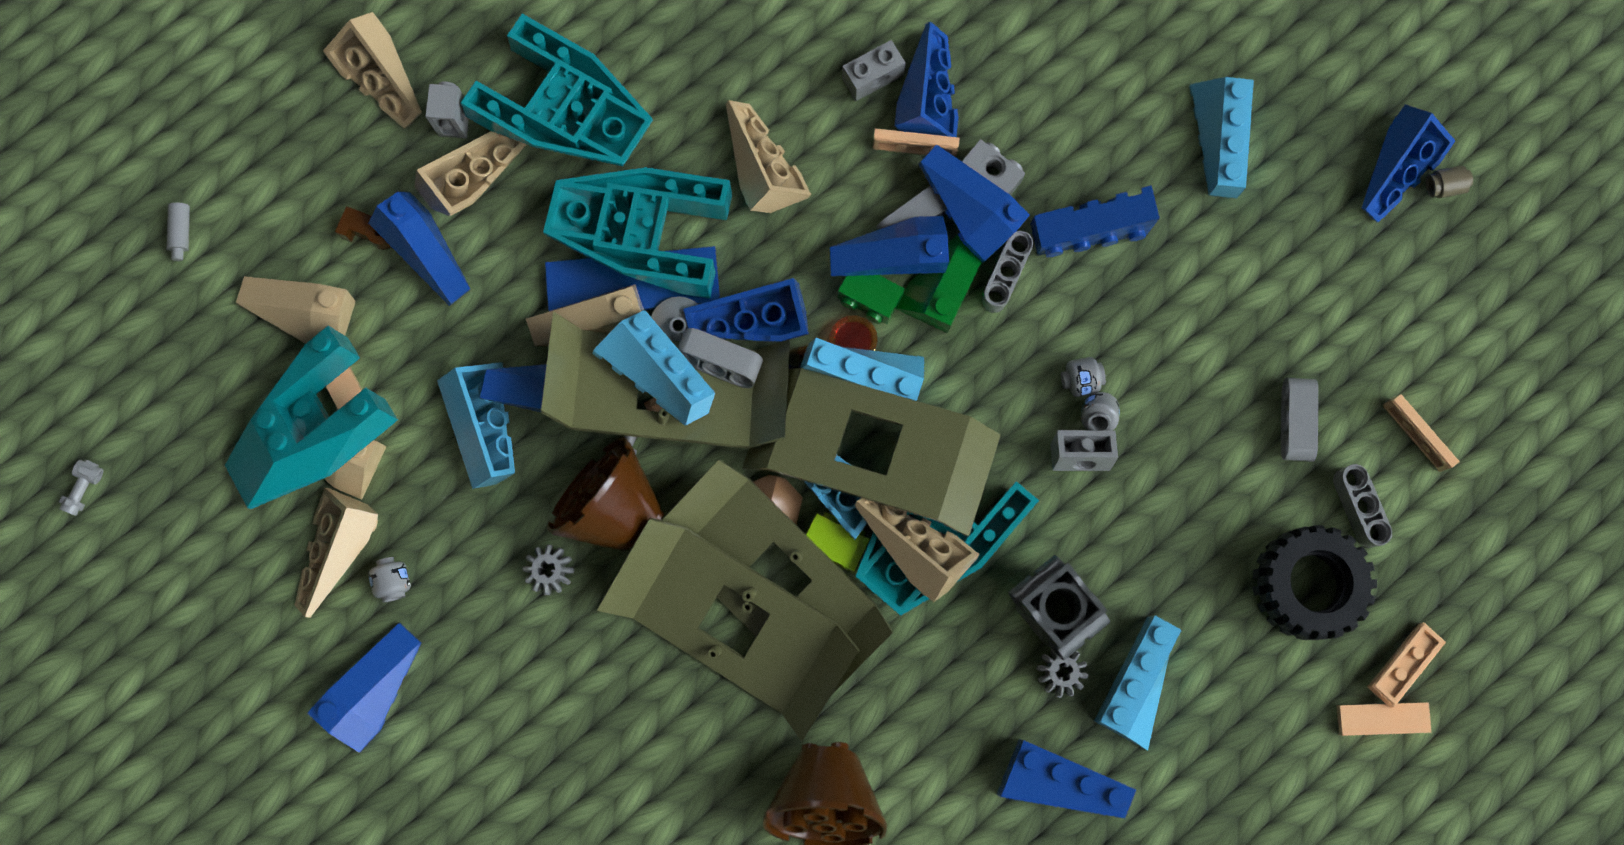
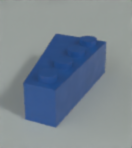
M1152 185L1141 188L1142 193L1129 197L1127 192L1116 194V197L1109 199L1103 204L1098 199L1088 201L1080 205L1079 210L1074 211L1072 206L1034 215L1030 225L1037 256L1046 254V257H1055L1063 254L1065 250L1074 249V252H1082L1090 249L1091 245L1101 244L1102 247L1117 244L1118 240L1129 238V241H1138L1146 238V235L1160 218Z
M1019 739L996 795L1014 800L1126 818L1136 789Z

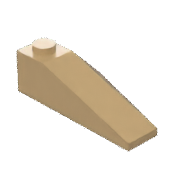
M373 12L350 19L323 52L340 75L346 80L352 79L360 86V92L365 96L371 95L379 102V107L403 128L408 127L422 111L389 33Z
M728 100L726 109L739 185L750 211L773 213L808 199L811 193L801 172L795 165L790 167L782 155L785 151L781 145L776 146L767 136L769 129L752 106L747 103Z
M490 131L417 169L415 188L431 209L447 216H452L474 204L527 144Z
M246 276L243 278L236 300L239 306L270 322L304 344L328 325L345 336L356 302L346 289L315 283Z
M633 284L526 318V322L534 345L549 346L553 311L582 330L610 333L622 320L644 309L636 285Z
M373 440L331 476L324 479L334 488L363 499L386 446Z
M324 488L314 515L313 524L318 525L314 542H308L307 551H309L310 563L309 567H305L302 570L295 601V607L304 617L311 618L368 543L371 533L375 531L378 523L377 518L379 514L368 504L330 488Z
M863 498L856 501L854 505L910 583L933 602L946 594L979 556L974 549L953 533L947 531L944 535L931 528V522L925 518L919 521L907 515L906 511Z

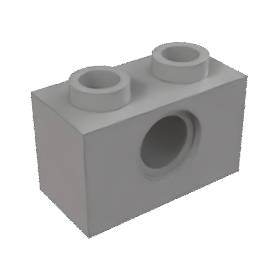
M890 40L843 65L842 80L854 100L858 101L904 76L906 63L893 41Z
M445 81L439 82V84H429L425 117L439 137L467 138L469 118L465 116L461 106L464 95L454 83Z
M981 139L962 161L1010 195L1020 185L1025 175L1018 162L1013 159H1006L1000 154V150L990 142L985 143ZM995 167L1000 174L990 175L987 173L986 168Z
M1057 430L1050 444L1053 471H1110L1118 459L1115 431Z

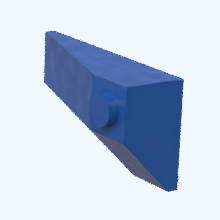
M931 22L925 24L898 98L894 126L903 132L957 137L958 112L957 109H952L951 95L955 94L954 85L950 84L948 78V69L952 67L948 36Z
M937 144L919 162V166L934 193L940 195L947 207L945 212L948 218H953L960 231L958 236L962 243L982 263L1001 247L1030 216L1010 194Z
M396 192L376 206L369 224L448 306L469 292L470 287L431 213L411 192Z

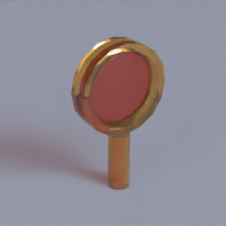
M854 315L839 319L832 327L827 342L840 347L875 351L878 340L873 324L866 318ZM807 346L797 348L800 359L804 358Z

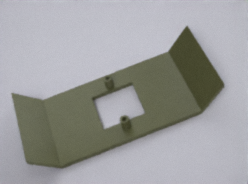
M553 311L541 413L567 428L577 431L745 449L785 438L790 340L751 350L759 354L763 359L752 388H742L696 370L715 392L709 414L685 426L664 409H661L659 412L636 409L638 389L635 387V382L624 374L620 376L611 369L612 365L604 358L600 360L592 354L593 350L609 333L582 330ZM672 341L678 348L680 341Z
M804 368L788 369L785 438L750 448L742 469L774 471L930 518L969 538L1001 435L971 416ZM851 411L876 418L878 421H887L903 426L887 475L835 461Z
M718 460L662 520L690 529L748 567H751L774 542L812 580L797 598L837 622L859 649V652L834 692L893 633L892 628L876 603L748 477L721 460ZM725 585L717 596L757 637L770 613L751 601H744L740 594Z
M653 518L648 520L597 609L600 612L633 618L777 710L784 716L801 742L859 652L858 647L834 620L690 529ZM724 585L740 594L744 601H751L770 613L745 657L699 628Z

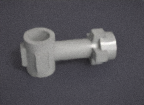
M78 460L72 470V476L78 479L69 497H61L59 509L77 516L78 512L82 511L85 506L80 501L89 483L96 485L102 478L104 470L98 464L89 460Z

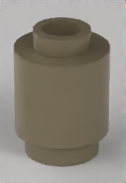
M1463 165L1436 170L1426 177V189L1431 197L1445 198L1468 193L1473 185V175Z

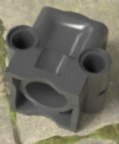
M1053 555L1033 571V577L1028 575L1012 588L1008 594L1014 601L1017 612L1043 644L1051 647L1064 661L1085 644L1084 640L1086 638L1090 640L1110 623V620L1105 614L1108 610L1084 584L1069 563L1064 564L1058 556ZM1051 592L1061 594L1069 604L1070 612L1063 624L1055 623L1046 613L1045 602Z

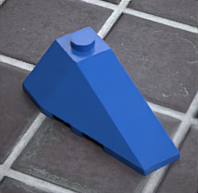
M1405 104L1390 125L1361 207L1373 221L1379 222L1402 200L1403 193L1410 186L1415 188L1421 182L1420 177L1428 169L1433 171L1441 163L1455 143L1454 138L1432 113Z
M943 216L912 217L830 247L831 276L946 273L949 264L948 234Z
M794 278L683 309L688 328H695L721 339L783 342L809 334L799 283Z
M547 364L486 369L479 399L541 412Z
M398 623L344 674L307 713L330 735L357 752H361L382 729L386 721L384 719L391 704L394 703L398 695V689L404 676L407 675L422 642L401 623Z

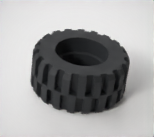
M1323 525L1305 526L1279 535L1276 540L1270 541L1265 546L1266 552L1261 553L1256 561L1260 564L1259 568L1253 570L1252 578L1257 579V586L1253 587L1254 596L1259 595L1261 599L1257 606L1261 612L1266 611L1269 616L1266 620L1272 626L1278 625L1280 632L1286 635H1294L1296 639L1325 640L1341 637L1345 632H1352L1358 627V621H1365L1370 614L1366 608L1367 606H1373L1376 599L1374 595H1371V589L1377 588V579H1371L1370 571H1375L1372 562H1366L1364 558L1368 554L1363 546L1356 548L1354 546L1356 539L1349 534L1342 536L1341 530L1333 527L1325 529ZM1314 555L1319 557L1330 566L1335 575L1337 583L1336 595L1333 602L1325 610H1308L1299 603L1293 594L1290 580L1291 572L1297 560L1304 556Z

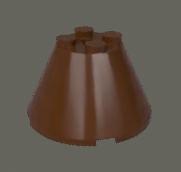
M621 437L603 448L606 454L597 462L591 459L564 491L552 511V514L556 516L553 524L550 521L547 523V530L551 534L619 551H626L631 547L633 548L650 518L657 520L663 518L664 512L660 510V505L631 443L626 438Z
M843 742L831 743V746H819L813 743L803 744L801 752L763 816V827L768 833L787 842L789 841V836L803 839V845L872 844L873 837L879 835V838L882 839L887 832V823L857 754L849 750V745Z

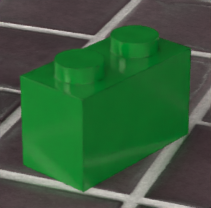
M881 275L846 276L838 290L837 298L841 300L840 303L846 308L853 311L857 308L865 312V317L877 324L881 322L888 324L904 295L905 288Z

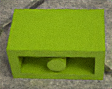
M824 512L823 516L816 514L806 535L836 565L854 573L870 540L865 537L866 532L862 530L854 540L844 527L838 524V520L833 515Z

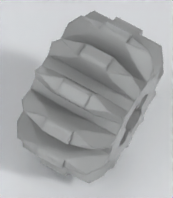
M552 545L546 546L545 554L541 548H535L537 558L535 559L530 555L526 557L529 562H532V566L523 567L524 572L532 573V575L525 579V582L527 584L535 582L533 586V591L539 592L543 587L545 595L551 594L552 586L557 593L562 592V587L559 583L563 582L567 585L571 583L568 578L564 577L565 573H574L573 568L565 567V565L572 561L571 557L566 556L562 558L564 550L558 548L554 552ZM545 564L555 567V570H551L554 572L552 576L542 573V570H546L543 568Z
M1051 648L1052 658L1046 654L1041 656V659L1047 665H1037L1036 669L1038 671H1045V676H1040L1038 682L1049 681L1044 690L1050 693L1055 688L1056 697H1062L1064 689L1068 696H1074L1072 685L1082 690L1084 686L1078 681V678H1088L1087 673H1080L1079 668H1084L1087 666V663L1085 661L1075 662L1080 656L1078 651H1075L1063 661ZM1059 664H1062L1061 667L1068 668L1065 680H1063V677H1057L1056 672L1060 670Z

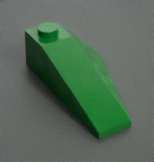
M958 234L948 243L949 264L946 273L917 274L908 283L904 295L896 310L947 334L982 263L962 243Z

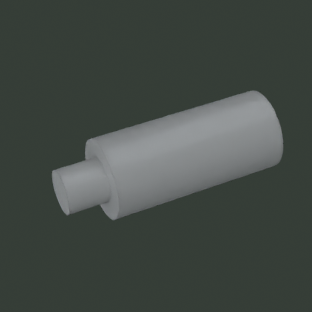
M185 203L168 204L166 249L171 251V260L183 261L184 252L189 250L190 206Z

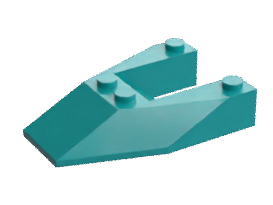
M522 13L507 35L511 51L548 71V75L525 108L482 83L475 81L461 101L465 116L489 131L535 148L624 166L651 125L653 118L595 54Z
M647 167L556 180L543 233L620 274L680 294L710 299L716 274L713 259L659 251L658 249L667 211L727 220L732 199L730 180Z
M329 325L304 345L253 415L225 463L229 475L246 507L249 509L258 507L331 476L398 421L386 399L366 387L329 417L316 394L360 359L349 338Z
M1016 481L978 525L975 522L973 523L969 538L939 521L906 512V514L919 521L922 518L927 519L931 522V528L944 535L947 531L953 533L979 554L974 563L957 581L959 582L984 566L1039 500ZM873 532L855 577L901 616L929 598L924 596L920 590L910 583Z

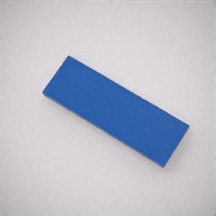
M715 246L665 251L713 259L716 274L710 299L680 294L620 274L591 258L545 262L549 311L633 284L636 285L645 311L655 310L662 301L671 297H686L697 304L720 299Z

